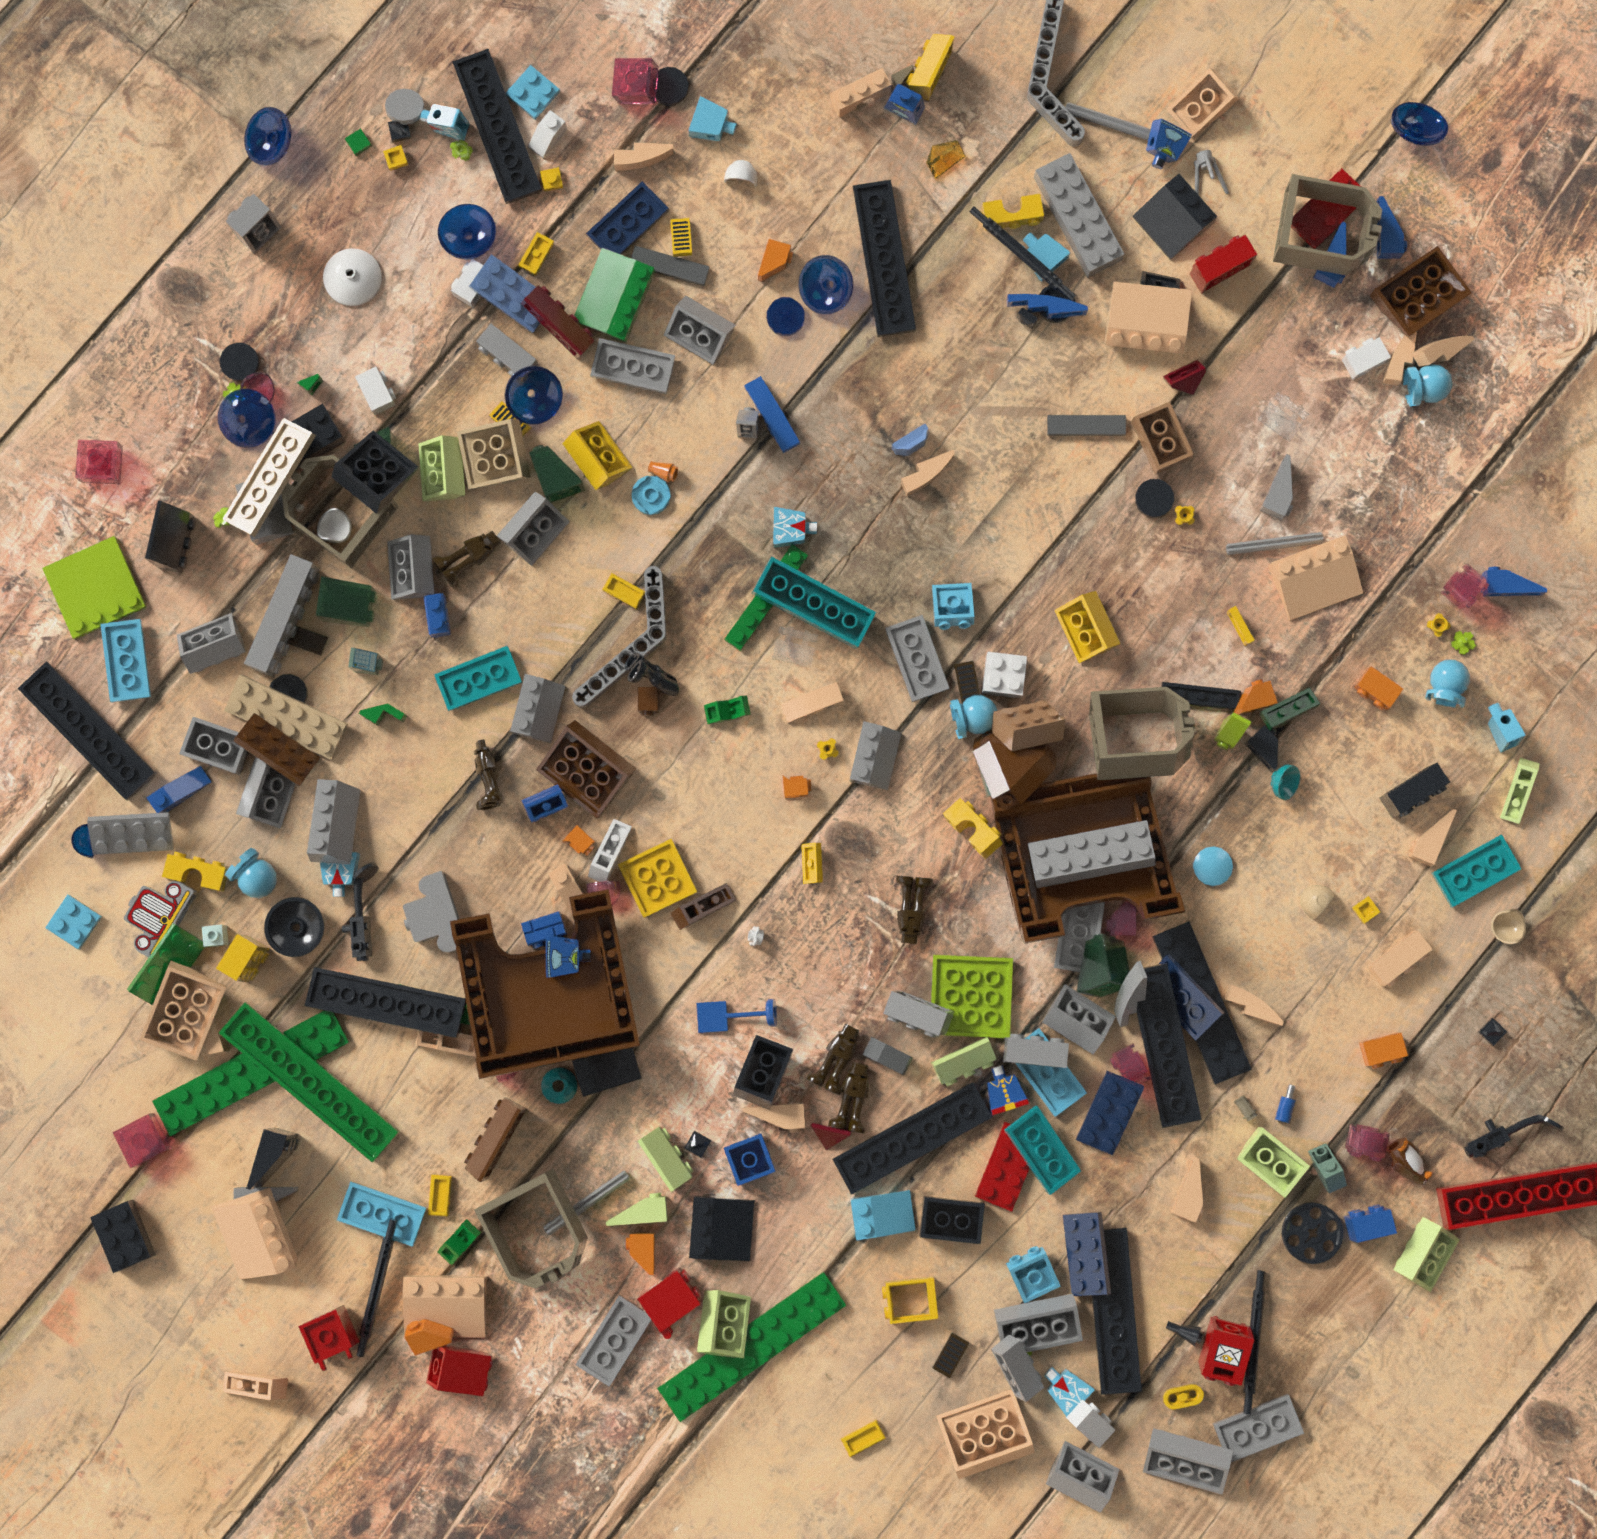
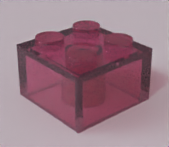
M615 58L612 97L618 104H655L659 66L652 58Z
M78 439L75 478L81 483L120 485L123 446L118 441Z
M155 1113L147 1114L112 1132L129 1168L138 1167L172 1149Z

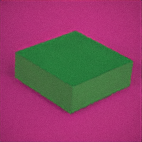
M361 128L344 138L355 156L372 146Z

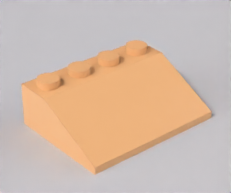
M1113 282L1105 333V345L1183 354L1192 290Z
M1346 535L1279 559L1268 566L1289 621L1363 594L1353 552Z
M170 961L139 1040L197 1061L226 986L189 967Z
M270 1187L212 1207L240 1279L277 1275L296 1268L298 1257Z
M404 1276V1336L406 1327L411 1322L427 1319L453 1328V1337L485 1338L487 1276Z
M1012 1389L937 1415L958 1480L1035 1453L1032 1440Z

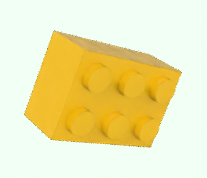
M237 934L216 969L235 981H253L259 972L257 968L260 963L263 964L267 960L270 948L250 936Z

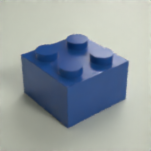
M762 1133L724 1147L737 1186L776 1172Z
M1380 1204L1369 1206L1367 1211H1360V1209L1348 1212L1349 1215L1344 1216L1349 1240L1357 1243L1397 1233L1391 1209L1380 1206Z

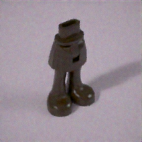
M493 531L464 541L462 548L447 557L436 556L432 559L441 573L444 572L443 576L452 589L458 586L457 578L463 571L474 564L481 565L495 551V547L501 544ZM469 555L468 558L459 563L457 566L447 570L451 564L461 559L462 557Z
M483 739L475 743L476 750L474 751V755H476L474 760L476 773L480 775L485 787V796L481 797L476 803L477 810L493 809L503 803L502 795L493 774L497 769L495 761Z
M896 875V882L902 888L901 910L897 911L899 934H902L901 943L917 944V937L920 935L918 932H921L926 916L923 913L924 892L927 887L932 886L933 879L915 878V899L913 910H911V889L914 877Z
M848 1024L844 1025L842 1031H838L839 1034L826 1047L828 1053L820 1069L816 1073H810L807 1076V1080L822 1087L826 1075L837 1057L838 1060L824 1089L839 1096L842 1092V1088L839 1086V1079L847 1062L853 1059L857 1042L856 1037L859 1033L858 1029Z
M853 1062L852 1069L848 1071L849 1074L846 1076L841 1087L843 1096L839 1113L835 1118L829 1120L828 1126L845 1130L849 1106L852 1097H854L852 1115L847 1130L865 1134L866 1128L861 1124L860 1115L864 1098H868L869 1094L867 1065Z

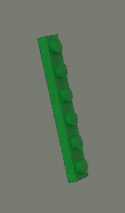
M792 544L780 561L799 570L808 558V555ZM755 596L727 634L724 641L741 651L773 605Z

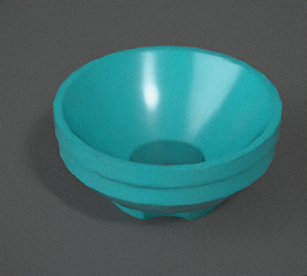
M1289 764L1280 767L1272 774L1270 785L1276 797L1282 800L1290 799L1297 791L1300 783L1298 767Z
M558 1067L549 1070L541 1082L543 1095L547 1100L555 1104H563L570 1101L577 1092V1079L566 1068ZM555 1080H561L564 1083V1089L561 1092L553 1090L552 1084Z

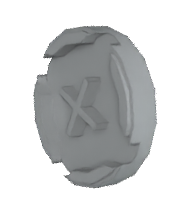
M399 89L390 93L387 97L385 109L387 116L392 121L407 125L413 124L420 119L421 112L424 110V103L422 97L417 92L410 89Z

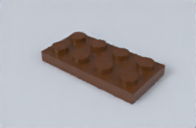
M255 713L233 740L298 786L303 783L320 759V757Z

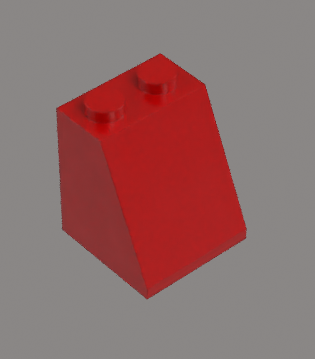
M450 1345L435 1348L432 1350L426 1383L437 1391L484 1396V1391L488 1388V1371L492 1368L491 1355L486 1352Z

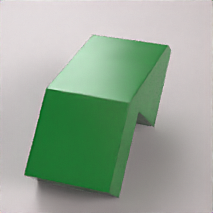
M747 695L704 705L707 724L735 720L751 715Z
M388 703L363 709L358 713L378 726L386 713L402 722L407 717L405 713Z
M466 1219L440 1247L437 1253L452 1266L481 1232Z

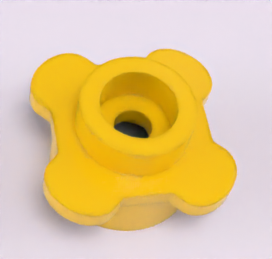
M1177 506L1175 508L1177 513L1175 522L1177 525L1182 523L1192 525L1194 523L1193 506Z
M1440 613L1436 614L1432 621L1427 622V628L1431 629L1436 637L1442 636V633L1451 627L1450 623Z
M830 738L828 741H819L817 743V747L820 750L819 757L822 760L838 756L839 752L835 747V739Z

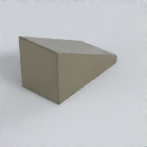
M913 65L891 75V81L895 87L897 84L903 85L910 73L913 72Z

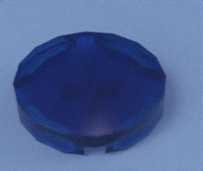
M781 297L774 300L768 307L766 320L769 328L775 334L791 336L802 328L805 322V312L802 305L793 298Z

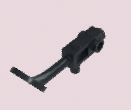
M376 863L366 864L354 874L355 917L349 918V925L342 926L343 933H351L352 958H356V961H368V957L372 956L370 917L363 916L362 888L363 882L369 880L377 873L379 867Z
M1539 1114L1523 1119L1507 1128H1504L1503 1125L1496 1128L1493 1120L1488 1119L1484 1123L1489 1132L1466 1143L1464 1151L1469 1158L1483 1157L1488 1154V1151L1506 1145L1505 1143L1511 1140L1510 1135L1527 1126L1544 1123L1561 1132L1564 1127Z

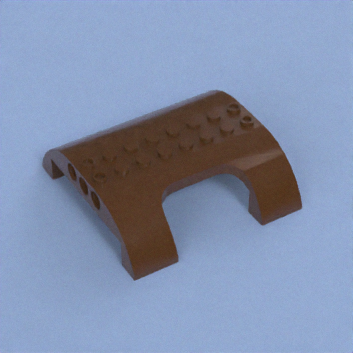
M1097 773L1044 783L1040 784L1021 805L1018 803L1006 811H1003L996 799L991 797L995 828L1001 834L999 838L1003 843L999 847L1015 919L1024 944L1065 936L1061 919L1062 915L1073 908L1113 900L1130 902L1137 908L1143 920L1185 913L1181 892H1176L1150 791L1151 777L1098 780ZM1147 820L1155 855V866L1037 888L1028 843Z
M609 889L569 897L574 919V931L570 939L578 940L579 950H590L591 954L590 962H579V972L546 978V949L524 954H509L503 951L496 941L490 913L450 921L477 1058L475 1061L479 1079L640 1046Z

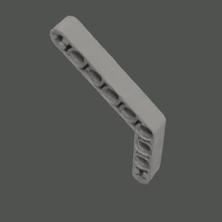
M1046 0L1027 99L1068 145L1076 147L1082 143L1085 130L1047 88L1064 0H1056L1055 8H1052L1053 0ZM1052 17L1055 19V22H1048L1047 18ZM1043 36H1050L1052 40L1046 41L1043 39ZM1046 54L1048 58L1041 59L1039 55ZM1042 72L1045 76L1039 78L1035 73ZM1037 90L1041 95L1035 96L1032 94V91ZM1050 104L1054 109L1047 110L1045 105ZM1063 118L1067 123L1060 124L1057 120Z
M650 566L644 573L647 630L574 691L572 699L579 708L588 707L628 673L625 670V664L622 663L624 656L639 653L646 658L666 640L663 576L658 567ZM653 572H655L657 575V577H655L656 586L653 585L651 577H649L652 576ZM654 591L660 593V597L657 600L649 598L650 594ZM659 611L661 612V617L654 620L651 618V613ZM655 630H660L663 634L661 638L654 639L652 633ZM646 643L648 646L646 651L639 652L637 650L638 644ZM610 668L617 670L615 677L607 676V671ZM601 681V689L593 690V682ZM587 687L589 688L590 692L594 694L593 696H590V694L587 692ZM580 694H581L582 696L586 695V696H585V699H586L585 702H582V701L577 702V701L579 700L578 696H579Z

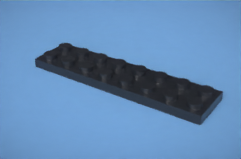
M489 49L453 61L452 63L505 203L509 204L542 192Z
M891 180L853 185L877 337L915 332L916 326Z
M46 661L18 688L126 801L156 774L49 662Z
M1190 921L1152 936L1161 960L1170 954L1225 1012L1196 1040L1213 1084L1216 1085L1252 1070Z
M1163 963L1144 967L1147 975L1145 1000L1137 1002V1017L1162 1128L1202 1120L1168 965Z
M314 967L304 1006L458 1039L466 1008V999Z
M972 1082L834 1157L832 1160L852 1195L991 1119L992 1116Z
M1127 1228L1104 1229L1111 1294L1092 1295L1100 1393L1105 1395L1142 1392Z

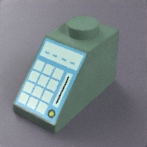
M351 647L348 667L356 673L378 675L379 670L381 671L383 667V659H381L378 653Z

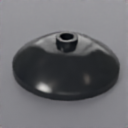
M299 897L285 898L277 902L269 910L264 923V933L269 945L279 954L288 957H300L312 952L320 944L325 930L324 918L318 907L309 900ZM299 924L300 930L296 932L294 926Z

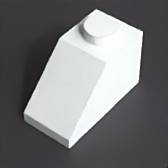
M550 110L538 124L528 147L544 159L567 130L566 122Z

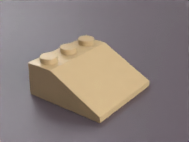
M508 419L457 431L468 489L531 478L519 420Z

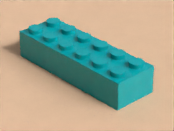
M772 556L768 560L751 593L855 649L859 647L876 614L875 611Z

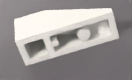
M613 819L590 865L588 877L604 884L607 883L632 826Z

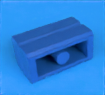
M443 593L423 596L428 631L431 638L450 636L451 630L448 609L446 607V596Z
M558 784L521 800L531 823L568 807Z
M560 911L521 923L527 945L529 947L533 946V949L545 946L546 935L556 937L567 935Z

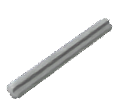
M1070 102L1066 104L1065 108L1074 117L1145 140L1149 139L1151 130L1149 128Z
M1318 532L1231 543L1226 545L1227 555L1321 544L1323 542V534Z
M622 1171L575 1204L573 1208L577 1216L630 1180L628 1173ZM559 1215L544 1226V1230L548 1235L553 1234L566 1224L562 1215Z

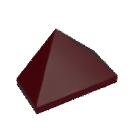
M1197 359L1164 375L1163 379L1171 388L1194 395L1206 373V368Z
M813 1122L811 1124V1128L825 1150L851 1135V1131Z

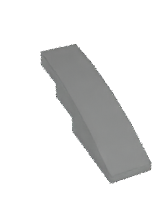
M1141 961L1136 962L1128 973L1116 998L1114 1012L1120 1027L1128 1026L1129 1014L1137 1013V1002L1145 1000L1147 975Z

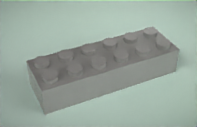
M1068 153L1036 169L1034 179L1087 278L1122 261L1124 252L1072 155Z
M290 554L244 662L251 669L273 678L275 674L279 673L282 663H280L281 659L287 655L289 650L288 639L295 636L297 631L295 625L298 619H302L305 609H303L306 601H310L313 593L311 591L313 584H316L320 577L319 569L312 562Z
M1147 820L1028 843L1037 888L1156 865Z

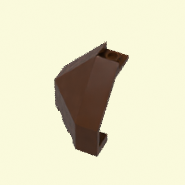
M992 729L974 739L973 753L992 799H996L1003 811L1018 803L1021 805L1056 769V754L1048 743L1011 751L992 733Z

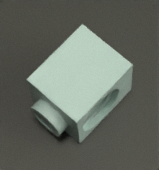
M227 925L202 927L204 947L229 945Z

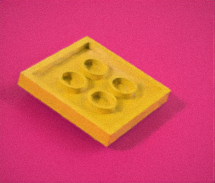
M672 839L618 864L643 918L697 893Z

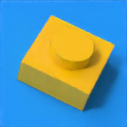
M402 145L383 151L390 171L408 165Z
M559 167L540 171L544 192L563 188Z
M1369 896L1352 907V910L1363 924L1380 913Z

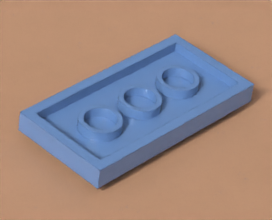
M491 254L468 287L530 333H533L540 322L520 303L536 287Z

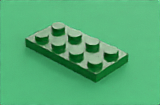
M172 923L127 990L153 1005L170 961L191 968L205 948L203 941Z

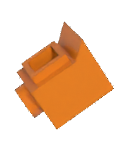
M783 775L785 798L808 796V791H812L811 779L807 780L803 775L791 776L788 779Z
M578 825L562 840L563 843H569L579 855L583 853L588 856L595 849L593 845L596 842Z

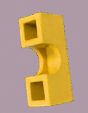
M1040 194L1021 196V209L1016 213L1007 212L1003 207L1002 199L982 203V213L987 218H992L1002 228L1016 229L1025 224L1036 226L1043 222L1044 218Z
M959 798L943 815L959 834L968 827L976 828L975 834L968 840L972 847L986 860L1003 844L999 838L1001 834L995 827L990 828L987 825L988 821L982 814L977 815L974 812L976 809L969 801L965 803Z
M174 852V855L167 854L162 877L185 883L189 872L197 869L202 875L201 887L224 892L227 881L225 873L229 868L224 867L225 863L213 861L212 864L205 863L204 858L194 856L192 860L187 859L186 854Z

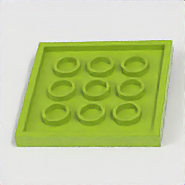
M115 536L42 568L74 640L100 629L101 624L116 622L147 608Z
M933 955L931 1003L954 1011L945 1035L992 1038L1010 1037L1013 958Z

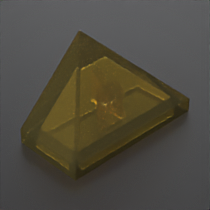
M957 140L932 145L926 164L933 178L936 179L966 157Z

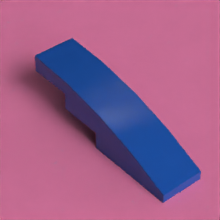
M1008 294L1006 299L1007 307L1026 305L1027 311L1030 313L1047 311V319L1084 316L1088 312V306L1049 295Z
M760 376L745 384V390L782 452L785 453L798 446L800 441L762 377Z

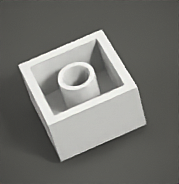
M987 652L982 694L1021 698L1023 696L1027 656Z

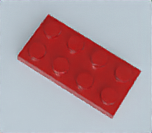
M1343 168L1329 180L1360 186ZM1310 199L1293 216L1291 228L1313 249H1317L1341 225L1342 221L1344 222L1357 208Z
M1004 1121L975 1197L1012 1212L1030 1167L1004 1130L1011 1124Z

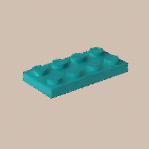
M508 645L434 674L449 712L522 683Z
M1501 834L1431 874L1452 908L1522 868Z
M1034 1106L1004 1129L1048 1195L1053 1194L1081 1172L1038 1106Z

